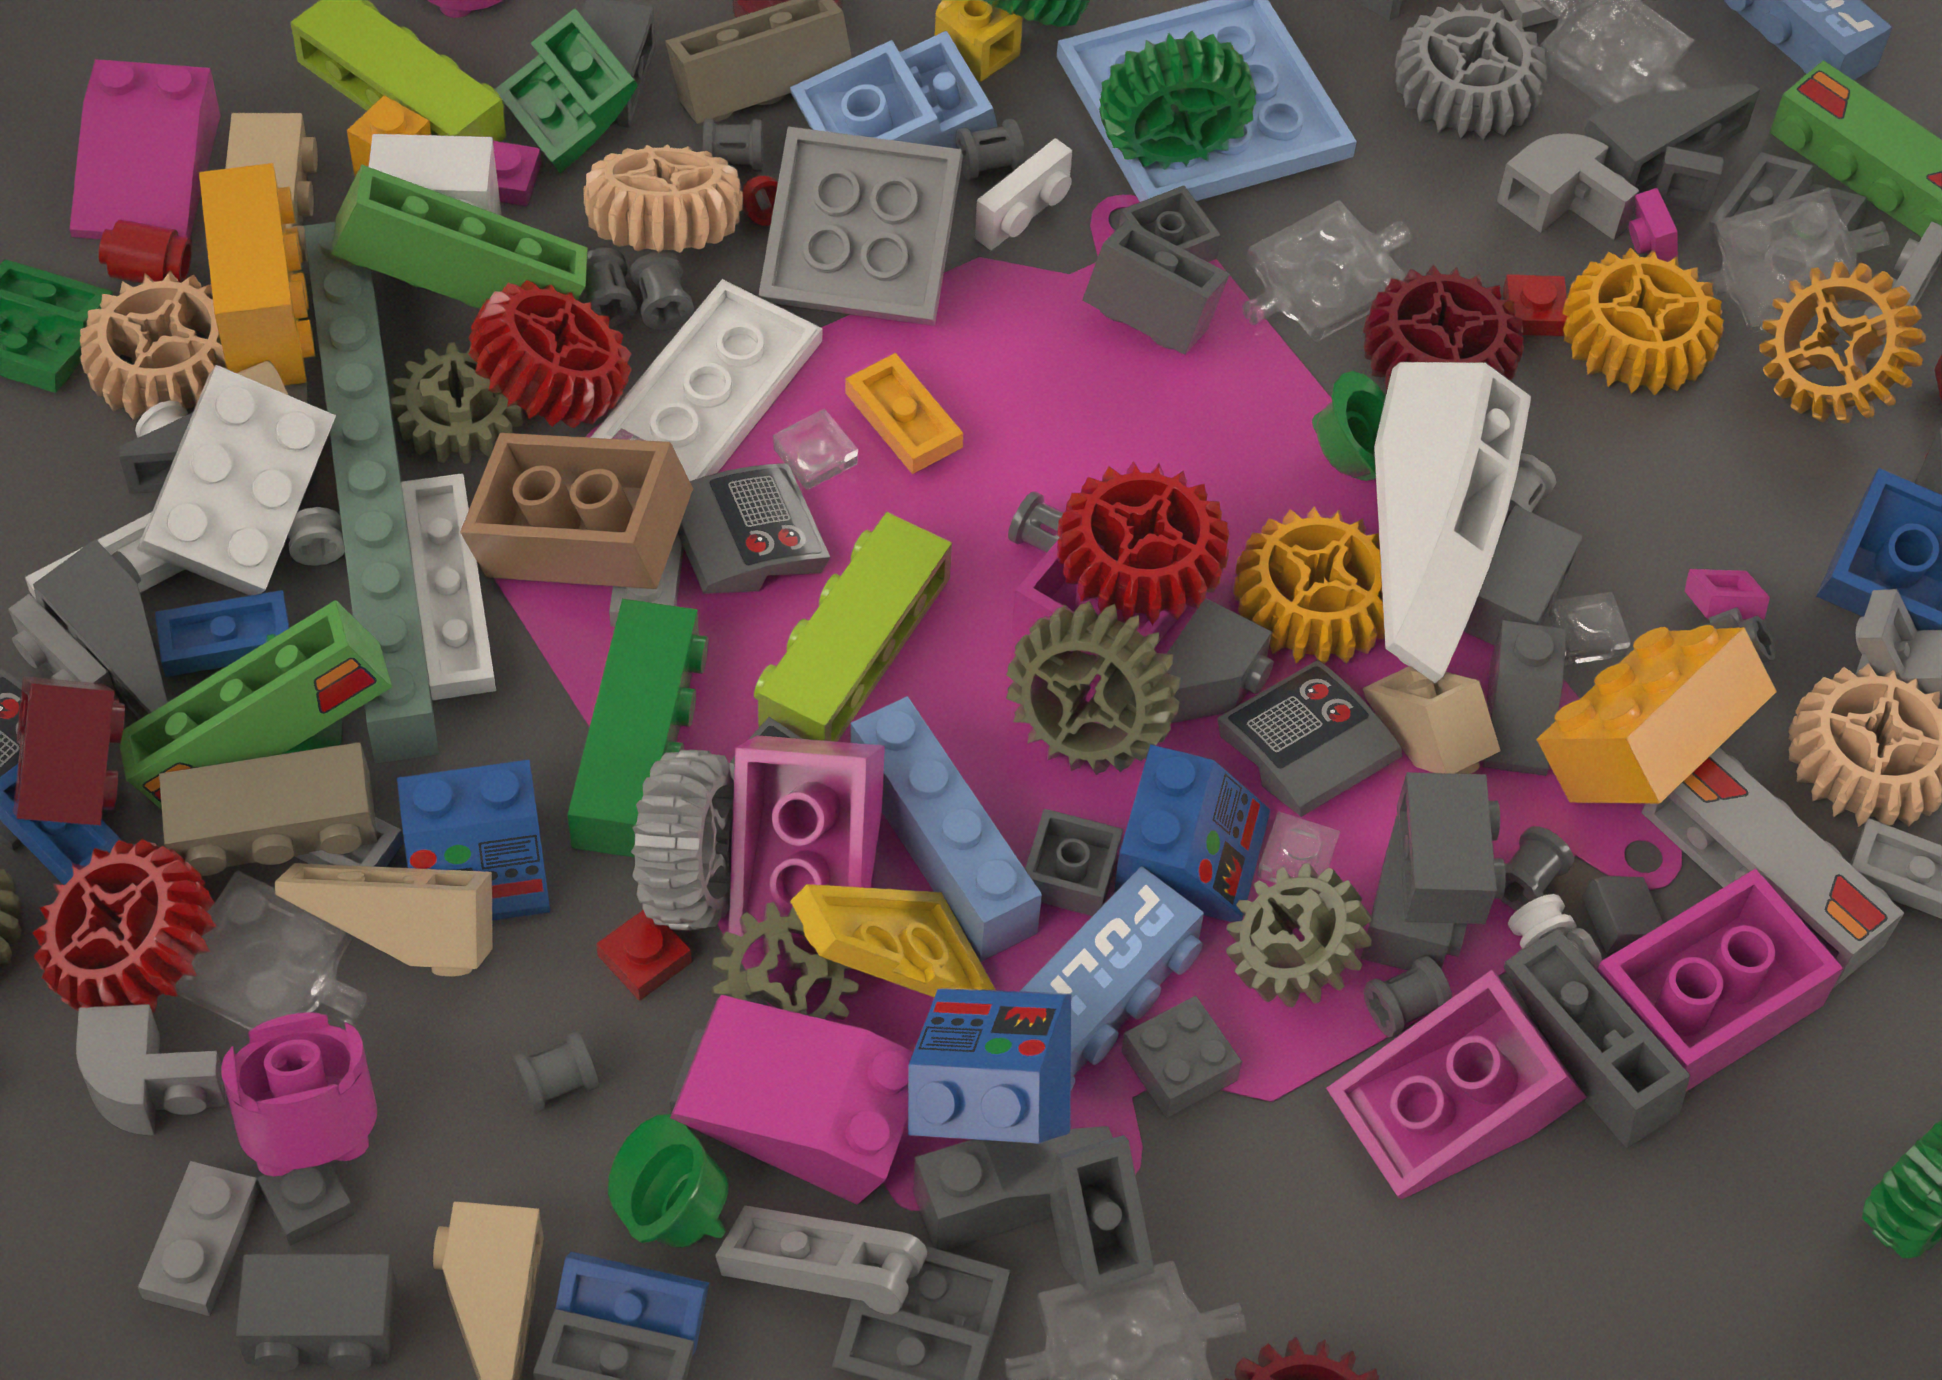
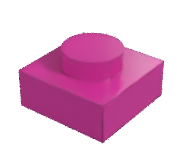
M493 141L500 202L528 206L542 164L540 148Z
M1658 188L1635 195L1636 219L1629 221V232L1637 253L1647 252V255H1649L1654 249L1657 258L1669 262L1676 256L1678 258V231Z
M1689 569L1684 592L1707 619L1738 607L1742 619L1758 616L1765 620L1770 597L1747 571Z

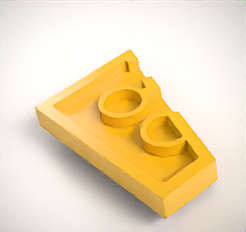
M806 884L790 901L804 926L803 931L806 939L816 949L820 957L931 997H935L937 989L996 990L942 892Z

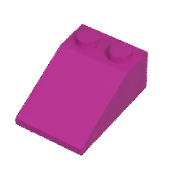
M95 59L83 101L69 229L71 237L101 239L105 229L113 230L117 220L122 219L176 229L179 236L190 238L201 196L199 172L207 171L221 116L211 68Z
M756 735L735 747L729 912L730 933L740 937L745 934L739 919L746 912L752 915L758 923L763 922L767 903L774 902L779 910L780 917H788L793 907L790 901L806 884L871 888L882 814L884 745ZM791 933L794 945L805 952L817 953L816 949L804 936ZM763 937L755 941L750 947L763 948Z
M1493 970L1487 972L1326 1088L1397 1197L1401 1200L1530 1138L1587 1098L1513 992Z
M720 995L715 1003L670 1118L858 1205L886 1180L908 1119L909 1063L913 1051L866 1029Z

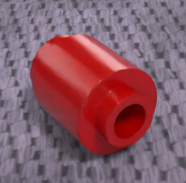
M119 219L115 223L113 230L105 229L99 245L100 264L107 265V272L110 278L142 283L146 273L156 282L163 281L171 271L175 278L178 279V282L182 283L187 279L190 270L192 241L190 238L179 236L176 229Z

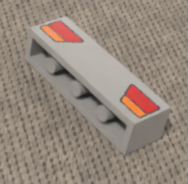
M1720 747L1660 804L1645 803L1641 812L1723 888L1756 868L1843 967L1833 989L1884 948L1904 914L1891 901L1883 889L1868 881L1842 857L1835 846L1821 839L1793 813L1783 800L1774 797L1745 770L1736 758L1727 755Z

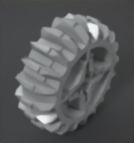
M1458 2L1452 12L1437 6L1431 17L1420 15L1414 27L1408 28L1406 35L1402 38L1401 47L1397 51L1395 68H1397V92L1403 94L1405 108L1417 109L1419 122L1436 121L1438 133L1449 127L1457 129L1460 139L1467 131H1475L1482 140L1490 132V129L1505 135L1511 124L1522 126L1528 114L1534 113L1535 107L1540 103L1542 91L1547 80L1545 49L1538 46L1537 33L1524 32L1522 19L1505 20L1503 9L1492 14L1484 12L1482 4L1475 10H1466Z
M680 750V752L675 753L665 752L660 761H655L650 769V777H647L642 784L643 797L636 804L638 810L637 823L632 827L635 832V846L631 851L635 855V868L632 876L638 882L636 895L639 902L643 903L642 908L647 918H652L656 925H666L670 929L687 931L715 927L730 909L735 767L734 764L728 762L724 755L711 754L710 751Z

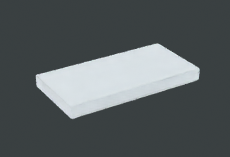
M722 279L590 438L671 442L689 481L716 474L821 344L822 328Z

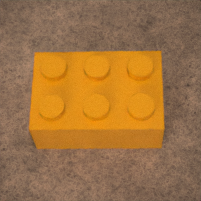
M274 163L199 172L214 314L227 370L239 373L265 361H271L284 386L307 383L304 358L314 357L315 349L310 320L299 321V318L308 317L307 309H309L304 273L293 274V271L302 270L301 263H303L298 227L286 228L285 225L296 223L290 186L278 188Z
M1704 625L1693 630L1669 631L1666 627L1652 629L1634 641V650L1621 662L1601 671L1594 679L1595 685L1584 696L1562 707L1555 714L1556 721L1536 740L1569 802L1660 804L1763 706L1777 691L1745 628L1715 629L1712 625Z

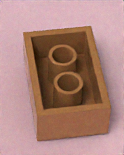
M500 433L460 533L483 573L489 578L657 589L693 487L671 442Z

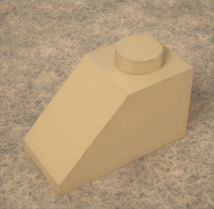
M1408 666L1363 688L1366 700L1392 733L1415 767L1433 773L1471 774L1479 769V761L1501 751L1478 680L1445 672L1444 676L1434 683L1413 667Z

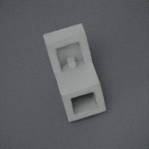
M1563 133L1537 139L1506 163L1497 202L1540 233L1570 209L1608 237L1615 240L1629 226L1635 206V195L1639 193V189L1627 182L1624 177L1603 165L1608 151L1607 145L1587 136Z
M1897 589L1873 590L1865 616L1859 618L1856 626V642L1859 651L1862 653L1856 675L1860 669L1869 664L1877 676H1885L1887 673L1895 670L1896 677L1900 681L1908 683L1917 678L1919 690L1924 694L1940 691L1938 709H1942V630L1917 631Z
M150 1005L79 1008L76 1041L77 1062L96 1108L111 1124L127 1132L154 1135L156 1110H167L174 1114L191 1115L200 1113L208 1107H226V1090L221 1074L222 1065L217 1051L159 1054L160 1034Z

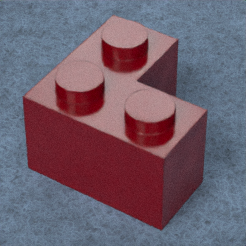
M23 676L16 740L20 745L13 810L17 819L101 825L102 809L114 810L118 771L107 769L109 743H121L125 717V705L119 703V700H114V690L101 683Z

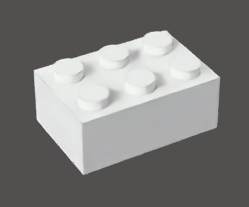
M216 365L206 380L137 550L250 596L264 592L336 415Z

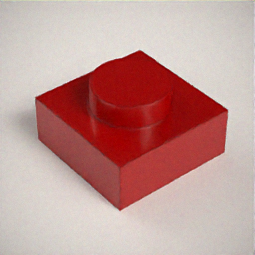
M1507 274L1503 286L1504 300L1515 301V316L1523 319L1522 335L1564 336L1563 328L1566 318L1569 317L1563 314L1564 304L1567 299L1565 276Z
M644 910L596 943L598 957L639 1001L692 963L691 950L669 926L656 925L652 918H647Z

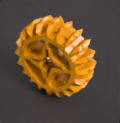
M1630 247L1622 259L1608 252L1605 258L1601 260V263L1590 261L1582 275H1577L1576 280L1571 284L1568 298L1563 308V314L1569 316L1566 318L1563 328L1565 334L1564 341L1572 344V359L1587 360V375L1599 372L1604 373L1608 387L1614 382L1620 381L1628 384L1631 394L1639 385L1647 386L1654 396L1663 388L1664 384L1678 391L1686 379L1696 381L1697 377L1703 372L1704 367H1708L1710 361H1713L1719 347L1718 344L1724 331L1722 326L1724 319L1721 318L1722 301L1713 298V283L1698 282L1697 268L1688 270L1679 268L1677 256L1666 262L1657 258L1654 249L1647 257H1639Z
M1835 262L1831 269L1830 279H1827L1819 268H1811L1809 277L1812 284L1805 288L1797 280L1790 281V291L1796 296L1789 303L1782 298L1773 299V307L1782 314L1780 319H1766L1762 321L1763 329L1776 336L1759 344L1760 352L1764 356L1774 358L1763 367L1764 374L1769 379H1779L1774 387V392L1780 398L1785 399L1793 396L1791 407L1800 414L1812 407V416L1817 421L1825 422L1834 409L1836 419L1842 424L1849 423L1853 415L1854 406L1857 407L1865 418H1873L1875 409L1872 401L1879 398L1887 406H1892L1895 404L1896 399L1888 389L1895 382L1902 388L1911 387L1913 381L1902 371L1904 366L1917 367L1922 365L1923 358L1915 351L1908 349L1926 341V335L1921 329L1911 327L1922 318V314L1916 306H1905L1911 294L1904 286L1891 289L1893 278L1885 271L1878 273L1872 278L1871 268L1867 264L1859 263L1850 275L1844 263ZM1844 300L1866 301L1879 307L1883 314L1871 319L1867 315L1852 319L1847 318L1840 310L1837 302ZM1817 314L1818 324L1816 330L1810 337L1800 341L1806 325ZM1836 324L1852 338V341L1845 340L1850 345L1844 350L1847 361L1831 347L1832 345H1838L1834 341L1840 335ZM1887 337L1885 348L1879 361L1867 373L1865 366L1867 356L1873 349L1884 344V338ZM1813 366L1818 370L1827 367H1837L1838 372L1844 376L1846 385L1833 387L1818 385L1808 381L1802 371Z
M1315 506L1307 514V518L1303 519L1290 509L1286 516L1283 517L1282 523L1268 518L1266 524L1262 527L1261 533L1251 534V537L1246 542L1245 551H1242L1241 556L1237 559L1235 569L1237 576L1234 581L1233 593L1235 600L1239 602L1238 611L1240 616L1272 631L1270 640L1272 654L1286 647L1293 650L1292 653L1296 664L1305 654L1315 655L1317 660L1323 664L1329 660L1330 654H1335L1347 664L1349 659L1353 657L1355 649L1368 654L1370 649L1375 646L1376 639L1385 638L1379 533L1365 535L1366 528L1363 518L1349 525L1343 522L1340 509L1331 519L1320 517Z

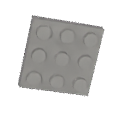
M788 126L758 296L772 304L935 326L963 160L962 150Z

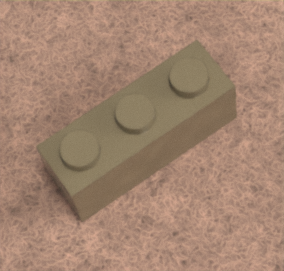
M790 0L666 40L679 101L696 124L704 122V118H713L715 122L722 121L731 116L734 111L756 104L768 105L782 100L786 94L791 93L790 87L852 59L844 14L833 0Z
M361 742L159 774L165 846L168 850L173 849L185 859V863L187 862L193 866L202 876L219 873L229 866L254 862L264 865L281 864L289 861L293 856L309 854V852L323 850L330 854H345L356 850L360 845L378 842L370 772Z

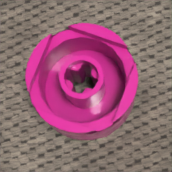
M295 1013L277 1017L261 1023L248 1032L250 1043L245 1045L236 1055L232 1046L224 1056L221 1074L238 1140L243 1151L256 1161L261 1173L268 1176H281L291 1172L293 1169L314 1167L333 1160L348 1161L359 1157L369 1147L368 1135L377 1119V1104L361 1036L356 1028L345 1022L346 1030L329 1025L327 1015L319 1013Z

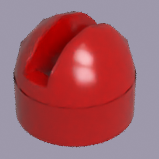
M763 175L754 177L746 182L741 190L743 192L742 209L744 213L755 223L763 226L771 225L778 181L772 177ZM759 190L769 205L763 211H761L755 196Z

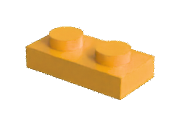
M896 353L845 378L846 395L912 474L963 448L964 433Z

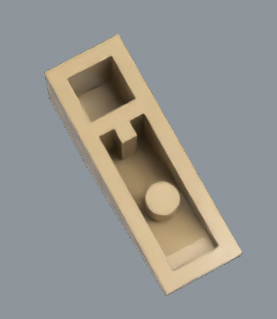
M294 863L275 881V895L409 966L431 967L432 973L439 976L466 975L472 969H477L493 949L492 872Z
M454 1201L450 1226H439L437 1229L433 1266L434 1269L443 1270L449 1298L478 1380H522L544 1239L539 1209Z

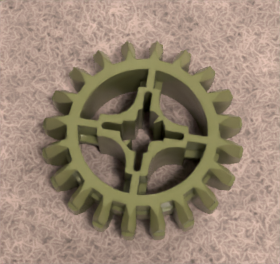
M1090 601L1080 604L1075 612L1067 605L1057 608L1050 618L1047 616L1039 618L1030 628V633L1028 635L1025 634L1015 646L1016 651L1014 654L1016 656L1008 665V672L1006 674L1013 680L1012 684L1008 687L1006 699L1021 704L1014 712L1013 722L1030 723L1033 727L1028 734V743L1038 742L1042 739L1050 746L1048 748V760L1056 758L1060 753H1063L1069 757L1071 771L1081 768L1084 762L1088 760L1096 775L1105 772L1110 764L1121 772L1123 769L1130 767L1135 758L1139 761L1146 759L1150 744L1156 746L1158 742H1163L1170 732V721L1177 714L1180 703L1173 696L1180 687L1179 682L1181 678L1167 673L1173 664V654L1156 653L1154 650L1159 642V632L1148 634L1144 637L1136 631L1139 627V615L1130 617L1126 623H1123L1117 619L1115 604L1106 607L1099 616ZM1081 651H1087V652L1095 653V654H1097V655H1088V654L1083 653V652H1081ZM1098 674L1101 676V679L1095 687L1096 693L1087 702L1085 697L1091 689L1089 685Z

